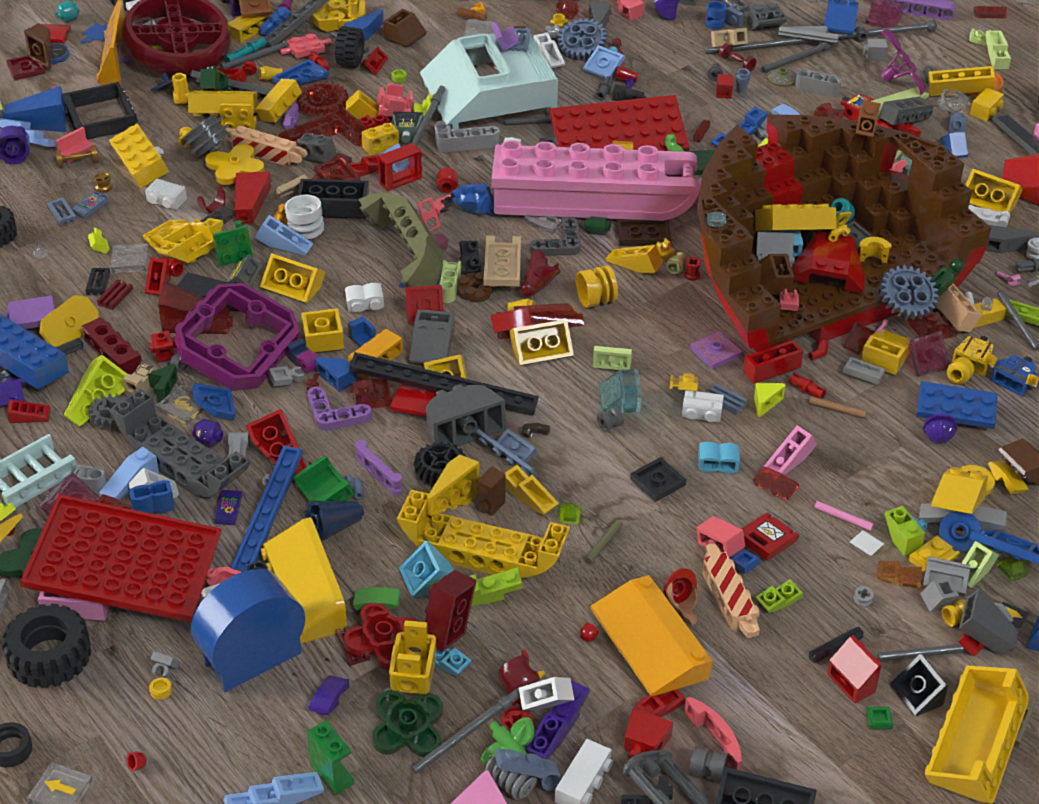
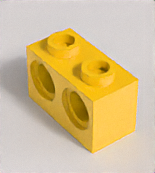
M385 123L381 126L362 131V148L369 156L384 152L399 143L398 130L392 123Z

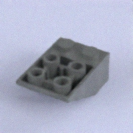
M418 309L414 323L409 357L410 363L424 364L425 362L448 357L455 330L454 313Z

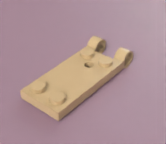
M486 235L484 286H520L521 236H512V243H496L495 235Z

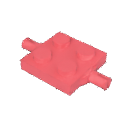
M316 34L292 37L286 40L288 48L280 49L281 55L292 54L296 58H301L309 54L313 55L312 51L317 52V54L326 52L325 45H331L332 42L330 38L321 40Z

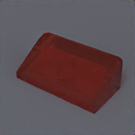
M975 6L974 12L977 18H1006L1007 7Z

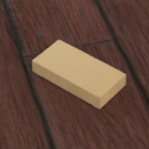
M304 174L277 187L274 193L276 200L298 191L300 179H308Z

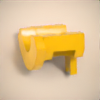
M865 238L859 243L860 261L864 262L867 257L874 256L879 258L882 263H887L889 249L892 245L883 238Z

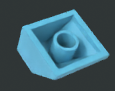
M425 541L399 567V570L411 597L416 599L429 595V589L432 584L437 583L445 575L451 573L453 568L451 563L429 541Z

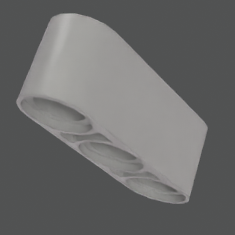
M799 69L797 71L795 83L797 89L830 97L839 95L841 78L808 69Z

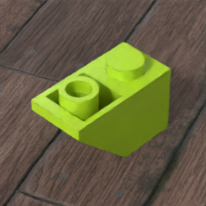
M903 506L885 512L892 541L904 556L913 553L923 545L925 532Z

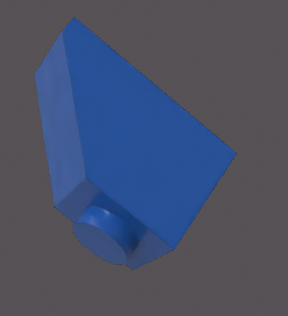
M317 357L315 359L316 373L338 392L357 383V373L349 371L350 363L346 359Z

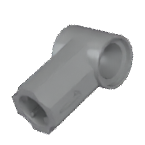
M229 432L228 457L235 451L246 457L247 450L250 449L249 432Z

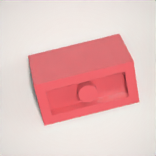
M84 127L55 140L57 151H61L62 157L71 156V154L79 152L83 154L92 152L91 146L94 145L86 139ZM67 159V160H64V161L67 162V163H70V162H72V161H74V160H72V159Z

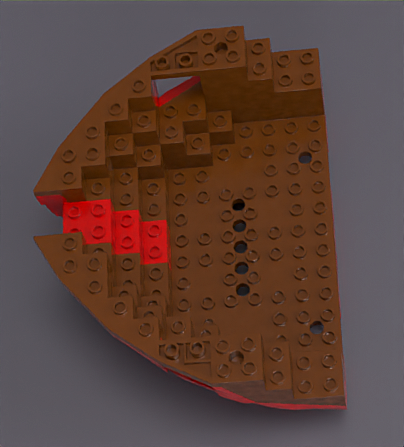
M769 114L767 115L766 125L768 144L759 147L758 142L741 126L736 125L718 144L702 173L697 208L701 241L704 248V263L730 321L749 349L753 348L756 352L791 341L792 338L806 333L816 342L821 339L829 341L897 315V311L891 313L892 307L886 308L888 303L882 302L884 297L879 296L882 278L891 268L895 270L896 266H899L900 269L903 265L907 269L913 266L914 271L920 268L919 273L926 272L925 277L927 278L933 277L943 266L949 269L952 260L961 259L965 266L963 271L954 274L957 280L953 283L958 287L971 273L976 264L980 263L987 248L991 227L969 209L972 190L961 182L964 163L943 145L903 131L876 125L873 138L855 134L857 121L813 115ZM898 150L902 151L912 160L909 176L889 170L892 169ZM838 198L848 200L855 208V215L848 223L855 221L873 237L883 238L892 245L889 249L887 263H882L879 258L874 256L867 257L864 262H861L865 275L863 293L844 290L846 283L844 279L810 273L808 283L793 282L791 293H794L795 289L799 295L798 311L781 310L779 294L771 295L760 284L762 265L756 258L757 233L764 231H755V210L762 209L764 205L829 204L830 207V204ZM818 230L800 231L803 242L802 252ZM793 256V257H794V263H795V261L797 260L798 256H796V257Z

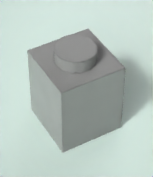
M867 39V45H864L863 53L866 54L867 60H886L888 48L886 39Z
M949 577L933 580L920 593L929 611L940 610L950 605L959 596Z

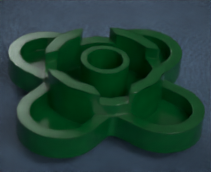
M33 528L25 531L20 537L19 549L9 550L0 554L1 575L6 577L19 576L22 578L43 529Z
M390 690L381 693L377 697L376 713L384 721L374 729L372 734V744L378 752L393 754L402 747L408 746L416 755L425 757L441 745L440 733L433 726L443 715V702L437 695L432 693L421 694L414 700L406 699L397 691Z

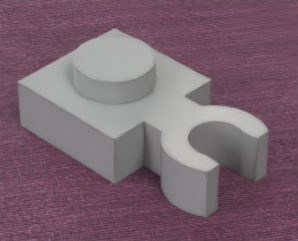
M287 366L269 368L268 371L273 386L290 385L292 380L301 382L304 379V374H300L301 367H294L292 370H289Z

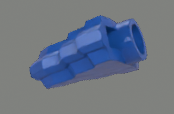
M279 7L259 27L260 35L267 36L291 16L290 11L286 7Z

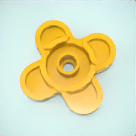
M247 144L237 145L229 153L221 151L211 152L205 158L206 166L216 170V181L222 185L235 183L236 173L265 171L263 161L254 158V148Z

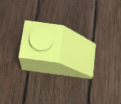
M976 541L962 564L971 565L967 584L970 588L976 585L990 571L999 557L998 553Z

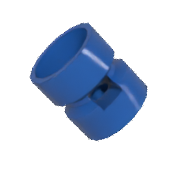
M712 1L707 4L705 24L708 28L718 30L725 26L727 8L725 3Z

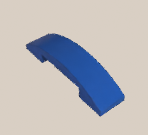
M755 106L744 115L745 120L739 126L751 136L761 126L768 114ZM719 134L711 141V144L717 147L727 134Z

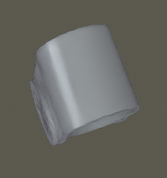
M81 464L73 467V474L66 481L67 486L74 491L99 493L107 483L102 467L84 466Z

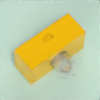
M984 297L982 302L973 304L982 315L974 328L1004 320L1006 308L997 298Z

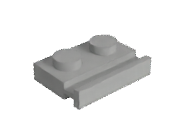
M928 557L923 588H926L933 580L949 577L958 594L965 596L971 565Z

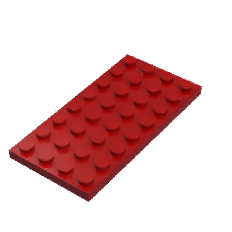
M676 95L549 108L557 147H570L574 143H584L590 148L604 149L606 145L613 144V141L633 142V150H638L639 147L648 145L656 147L658 151H668L665 140L668 134L674 133L677 145L681 146L684 152L690 149Z

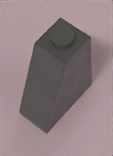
M980 588L966 598L959 629L1000 656L1008 651H1012L1017 645L1018 630Z

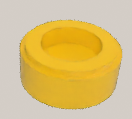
M159 677L151 681L149 685L150 695L157 700L168 698L172 693L170 680Z

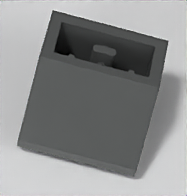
M777 3L748 7L747 23L751 30L779 27L787 21V17Z

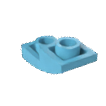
M447 648L443 652L436 649L435 667L446 673L458 676L472 661L456 648L452 651Z

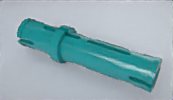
M263 37L253 42H248L244 47L226 55L225 61L227 63L255 53L260 48L265 47L267 42Z

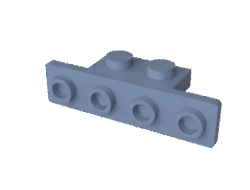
M508 428L497 441L480 429H477L476 433L480 436L478 440L486 447L488 445L492 446V450L498 456L504 455L507 457L505 460L513 467L518 465L528 477L530 475H533L535 478L538 477L534 469L527 464L537 453L535 447Z

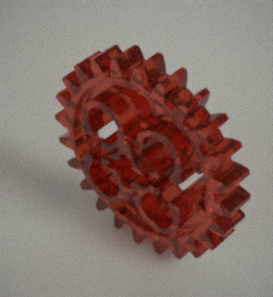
M319 81V84L313 82V85L307 84V87H302V93L297 98V104L301 111H305L306 114L311 112V115L317 114V116H320V114L326 116L328 113L332 115V112L338 113V110L343 111V107H346L348 93L344 86L339 87V84L334 85V82L328 84V81L325 83Z

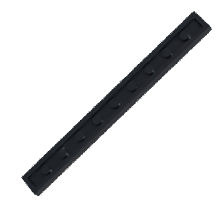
M357 352L354 353L349 366V371L434 392L440 390L450 392L453 391L452 388L459 384L463 387L482 385L491 389L505 400V409L530 415L535 414L539 396Z

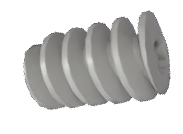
M495 755L489 760L485 771L488 770L494 782L498 783L508 794H512L515 800L528 796L537 783L535 777L530 778L529 775L500 770Z

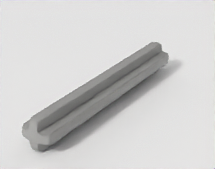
M782 26L778 30V35L830 43H837L839 35Z

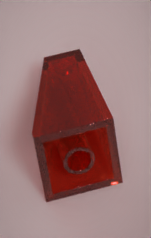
M164 281L158 303L162 332L176 333L175 328L177 324L183 322L188 312L193 311L197 303L205 298ZM224 307L213 319L212 326L209 329L203 330L200 334H229L230 327H233V316H230L229 308Z

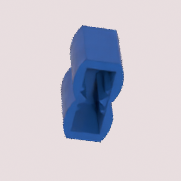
M157 481L150 485H139L129 489L133 510L153 514L154 512H167L175 508L170 481Z

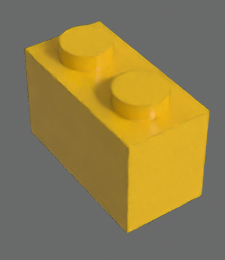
M986 88L972 102L970 115L988 121L998 110L1002 109L1004 94Z

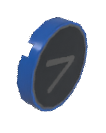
M52 43L54 54L52 64H57V61L64 62L69 57L68 47L61 43Z

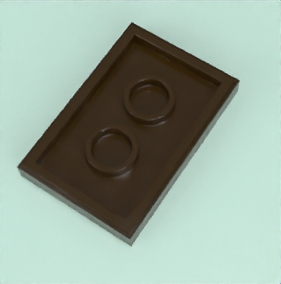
M617 220L619 246L656 245L658 241L660 243L664 242L665 238L671 242L668 220Z

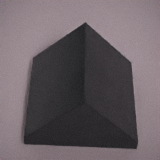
M921 653L890 683L915 716L944 705L948 685Z

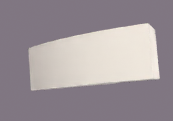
M549 34L534 35L533 38L550 67L565 66L561 53L555 41L551 40Z

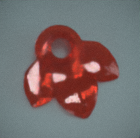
M831 103L821 104L814 111V116L842 119L841 117L844 114V110L833 109Z

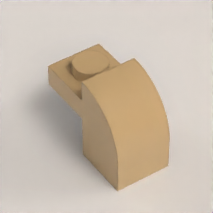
M747 28L711 31L712 47H719L725 43L730 45L748 44Z

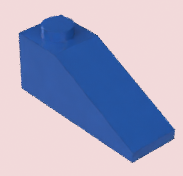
M380 9L345 23L344 26L361 28L364 33V40L366 41L383 24V10Z

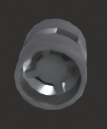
M696 745L691 759L689 775L700 778L707 775L708 780L721 782L728 753L717 750L711 753L708 748Z

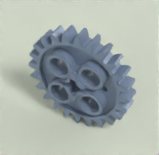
M588 17L585 20L580 18L579 21L574 19V23L568 22L569 26L564 25V29H560L561 34H558L559 49L562 50V54H566V57L571 55V59L577 57V60L582 57L585 60L587 56L590 58L598 45L605 48V44H607L606 28H603V24L599 25V21L594 23L593 18L588 21Z
M905 265L901 269L899 266H896L895 270L891 268L889 272H886L880 282L879 289L881 292L879 296L884 297L882 302L888 303L886 308H893L891 313L897 311L898 317L904 314L905 319L911 316L912 320L916 316L919 319L923 315L927 317L938 303L939 295L936 294L938 289L934 288L936 283H930L932 277L926 278V272L919 273L920 268L914 271L913 266H910L909 269Z

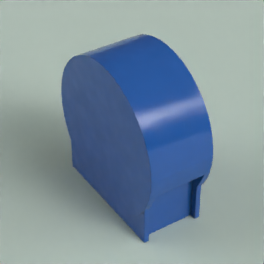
M262 569L248 570L226 579L203 599L194 614L191 634L203 653L205 667H212L222 681L223 691L227 692L301 654L300 636L305 625V612L301 604L276 574Z

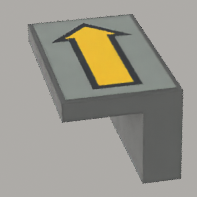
M249 254L236 264L226 282L244 283L251 287L262 265Z

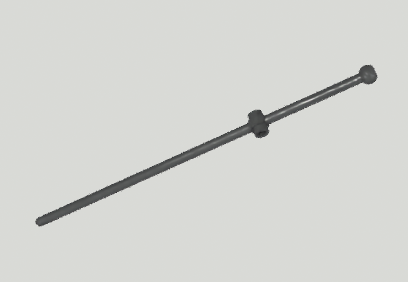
M928 20L924 24L865 30V28L858 26L854 29V34H834H838L839 39L856 37L858 40L864 41L868 36L882 34L880 32L885 29L893 33L925 29L932 32L936 30L937 23L934 20ZM789 38L731 46L733 47L732 51L818 41ZM722 46L706 48V53H719Z

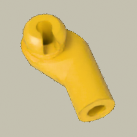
M842 224L836 227V229H832L828 238L831 242H835L840 234L846 237L851 230L847 225Z

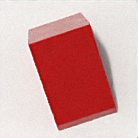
M150 257L145 293L163 295L171 281L169 261Z

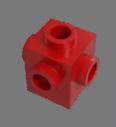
M169 331L151 334V342L148 345L150 353L155 354L157 363L171 360L175 355L174 349L177 348L175 337L171 338Z

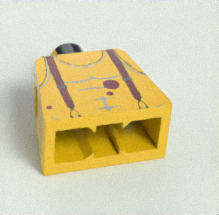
M968 336L955 349L952 361L960 357L967 358L974 365V373L985 377L988 364L983 361L988 353L992 354L994 345L989 343L988 338L985 336H980L979 338Z

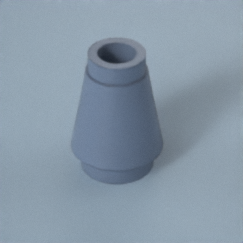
M741 68L735 74L737 92L745 93L751 74L748 69Z

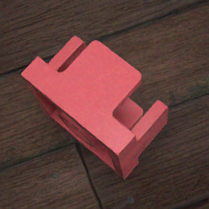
M388 83L385 94L384 87H380V91L377 94L378 115L393 117V112H411L413 102L412 91H408V96L404 97L402 96L403 85Z

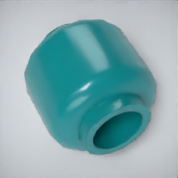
M70 0L60 3L56 11L58 19H62L66 23L76 19L78 13H80L77 4Z
M838 198L830 204V207H836V218L839 213L852 212L847 223L853 219L855 208L848 200Z

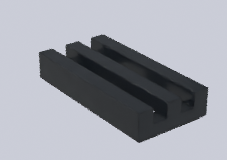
M92 268L85 290L86 295L93 293V295L97 296L98 293L102 295L106 291L111 274L110 268ZM99 272V274H98V276H97V279H96L95 287L92 288L93 283H94V280H95L96 273Z

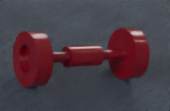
M725 43L719 50V57L727 59L729 56H732V59L739 63L743 62V68L748 69L750 72L754 70L757 63L755 58L750 56L744 60L742 56L732 53L733 47L730 44Z

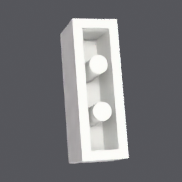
M586 739L555 789V803L590 804L594 789H599L603 780L602 776L605 772L608 773L612 767L611 749Z

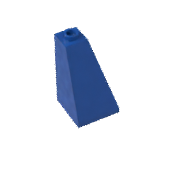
M55 87L6 104L4 111H2V118L30 122V129L66 132V109L62 87Z

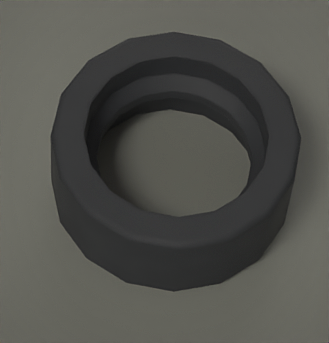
M9 722L0 725V742L14 737L23 740L17 749L10 752H0V767L17 766L30 756L33 744L28 729L22 724Z

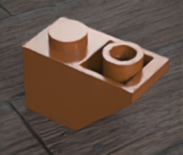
M863 100L855 134L873 138L881 103Z

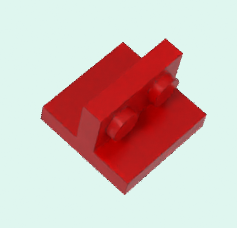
M442 285L405 287V309L407 310L408 324L415 323L418 309L444 312Z

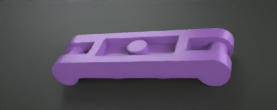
M358 440L355 443V450L357 451L356 460L390 493L396 496L401 495L403 492L402 475L394 473L390 466L385 465L380 460L377 454L372 453L367 448L366 441Z

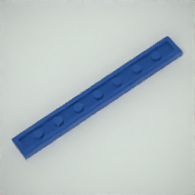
M283 446L231 568L233 570L244 572L247 571L250 564L258 562L261 554L260 549L263 548V544L269 536L302 458V449Z

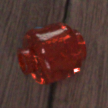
M560 0L556 5V12L565 15L566 19H573L579 13V6L575 0Z

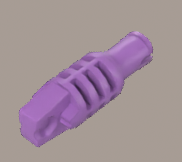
M295 102L285 112L283 128L287 130V134L293 133L298 124L299 106Z

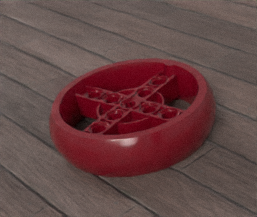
M140 0L131 7L122 24V41L129 56L140 67L157 75L166 72L168 77H172L176 73H184L186 78L191 77L192 70L200 72L201 69H206V67H217L224 60L231 44V30L226 17L217 6L208 0ZM164 17L156 25H143L150 20ZM191 19H194V20L199 21V22H201V23H195V22L192 21ZM198 44H212L203 50L189 53ZM150 46H158L164 51L154 49Z

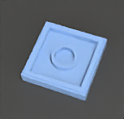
M598 45L582 68L583 72L603 80L607 76L612 78L618 66L624 61L625 56Z

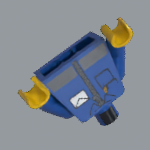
M988 353L983 361L994 369L991 382L1023 397L1029 386L1032 389H1036L1039 386V377L1035 372L1036 365L1031 357L1026 356L1022 359L1016 355H1011L1007 359L998 360L996 356Z

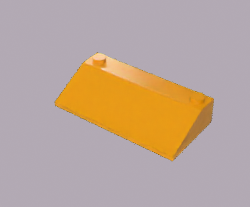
M650 575L628 581L590 606L595 617L651 697L709 680L713 660Z

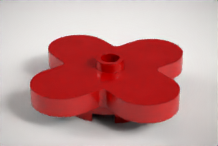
M368 603L361 609V626L352 627L346 631L343 641L344 648L353 655L372 653L378 665L389 670L397 634L404 632L405 620H417L411 617L397 616L396 618L390 615L389 610L384 605Z

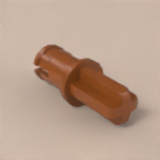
M459 7L457 15L467 18L470 21L486 23V20L481 19V17L487 18V14Z

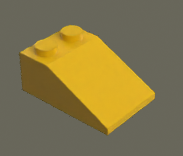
M957 467L947 469L941 478L931 506L973 514L985 500L988 476L982 475L983 473L979 471L964 472L961 468Z

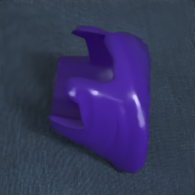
M654 0L655 11L665 19L674 20L679 0Z

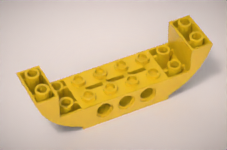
M415 490L410 491L397 517L402 530L415 545L420 547L425 541H429L453 566L491 575L518 567L521 578L539 575L551 568L559 558L570 530V526L550 522L543 538L441 513L430 516L427 514V497L429 494Z

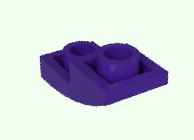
M329 675L314 694L308 706L309 711H314L321 715H329L339 705V696L349 688V679Z

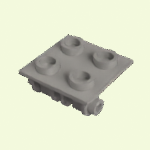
M758 232L757 261L759 262L768 254H787L792 268V264H794V233Z

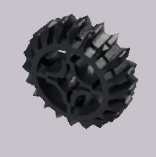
M442 441L440 444L433 442V445L426 444L425 448H420V451L416 453L414 470L419 480L424 482V485L430 483L431 487H433L451 460L458 455L465 457L466 455L461 448L457 447V444L451 446L450 442L447 444H443Z

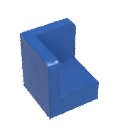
M364 316L348 322L349 337L359 348L376 336L375 327Z

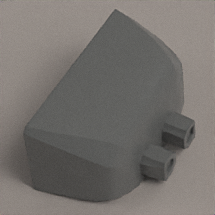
M459 384L452 388L453 391L450 392L444 390L437 391L436 397L431 399L426 406L427 426L432 445L433 442L440 444L442 441L443 444L450 442L451 446L457 444L458 447L478 440L480 436L476 433L477 429H480L488 436L506 430L505 400L491 389L482 385L463 387Z

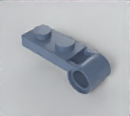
M497 749L495 758L500 770L539 777L542 787L548 791H554L562 779L557 764L552 760L543 759L532 753L524 754L512 749Z

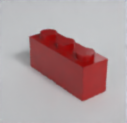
M794 340L747 355L745 356L743 373L755 384L799 369L802 365L804 351Z

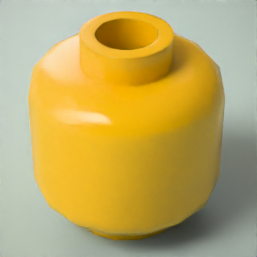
M956 358L949 364L947 376L955 384H964L973 376L974 365L967 358Z

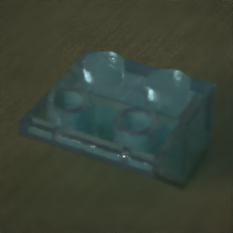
M638 369L618 370L599 384L602 412H608L613 407H618L621 412H641L642 393Z

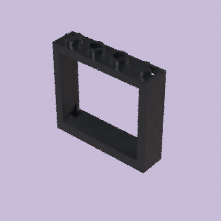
M119 82L63 93L65 109L74 131L84 127L87 140L124 132L138 122L129 97L126 96L125 89L121 88ZM118 99L125 116L82 125L76 112V107Z

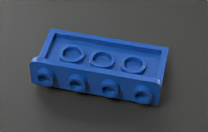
M921 381L916 417L929 418L936 414H948L953 416L959 424L995 428L998 393Z

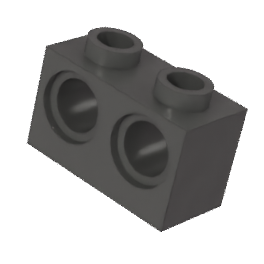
M306 133L297 141V146L304 148L308 153L302 159L328 163L337 155L332 137Z

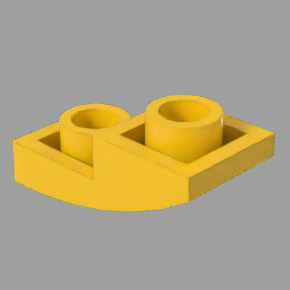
M992 461L988 463L996 481L1004 480L1010 494L1024 493L1028 490L1023 479L1006 462Z

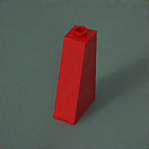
M270 172L236 173V221L254 223L271 189Z

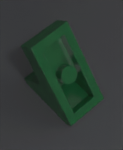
M175 364L148 374L149 385L151 388H154V394L157 396L158 403L165 404L178 380Z

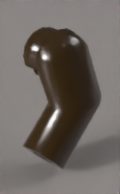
M527 423L522 427V435L526 437H531L532 432L549 435L550 426L541 423Z

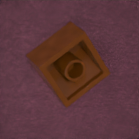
M38 23L24 30L29 58L50 69L54 56L50 30Z

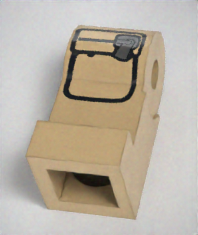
M141 363L132 375L127 374L123 378L125 392L132 394L138 389L146 392L150 387L148 374L158 369Z

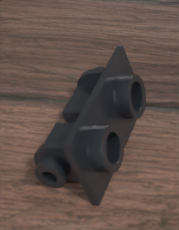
M615 84L612 100L646 98V96H644L645 92Z

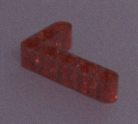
M339 109L279 133L278 137L294 141L297 144V141L306 133L328 137L341 133L353 145L362 146V131L366 130V127L347 110Z

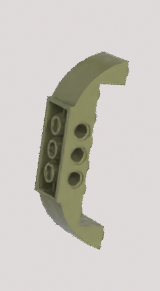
M376 193L360 198L359 201L362 205L360 209L365 216H370L369 220L374 226L378 225L382 230L393 222L406 244L408 243L407 248L409 251L415 254L413 255L415 261L400 271L404 277L401 279L406 287L437 285L441 276L445 255L421 215L405 195L401 197L392 193Z

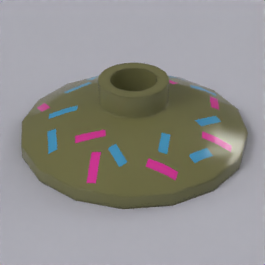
M784 67L774 68L767 73V79L776 86L785 87L796 83L797 74Z

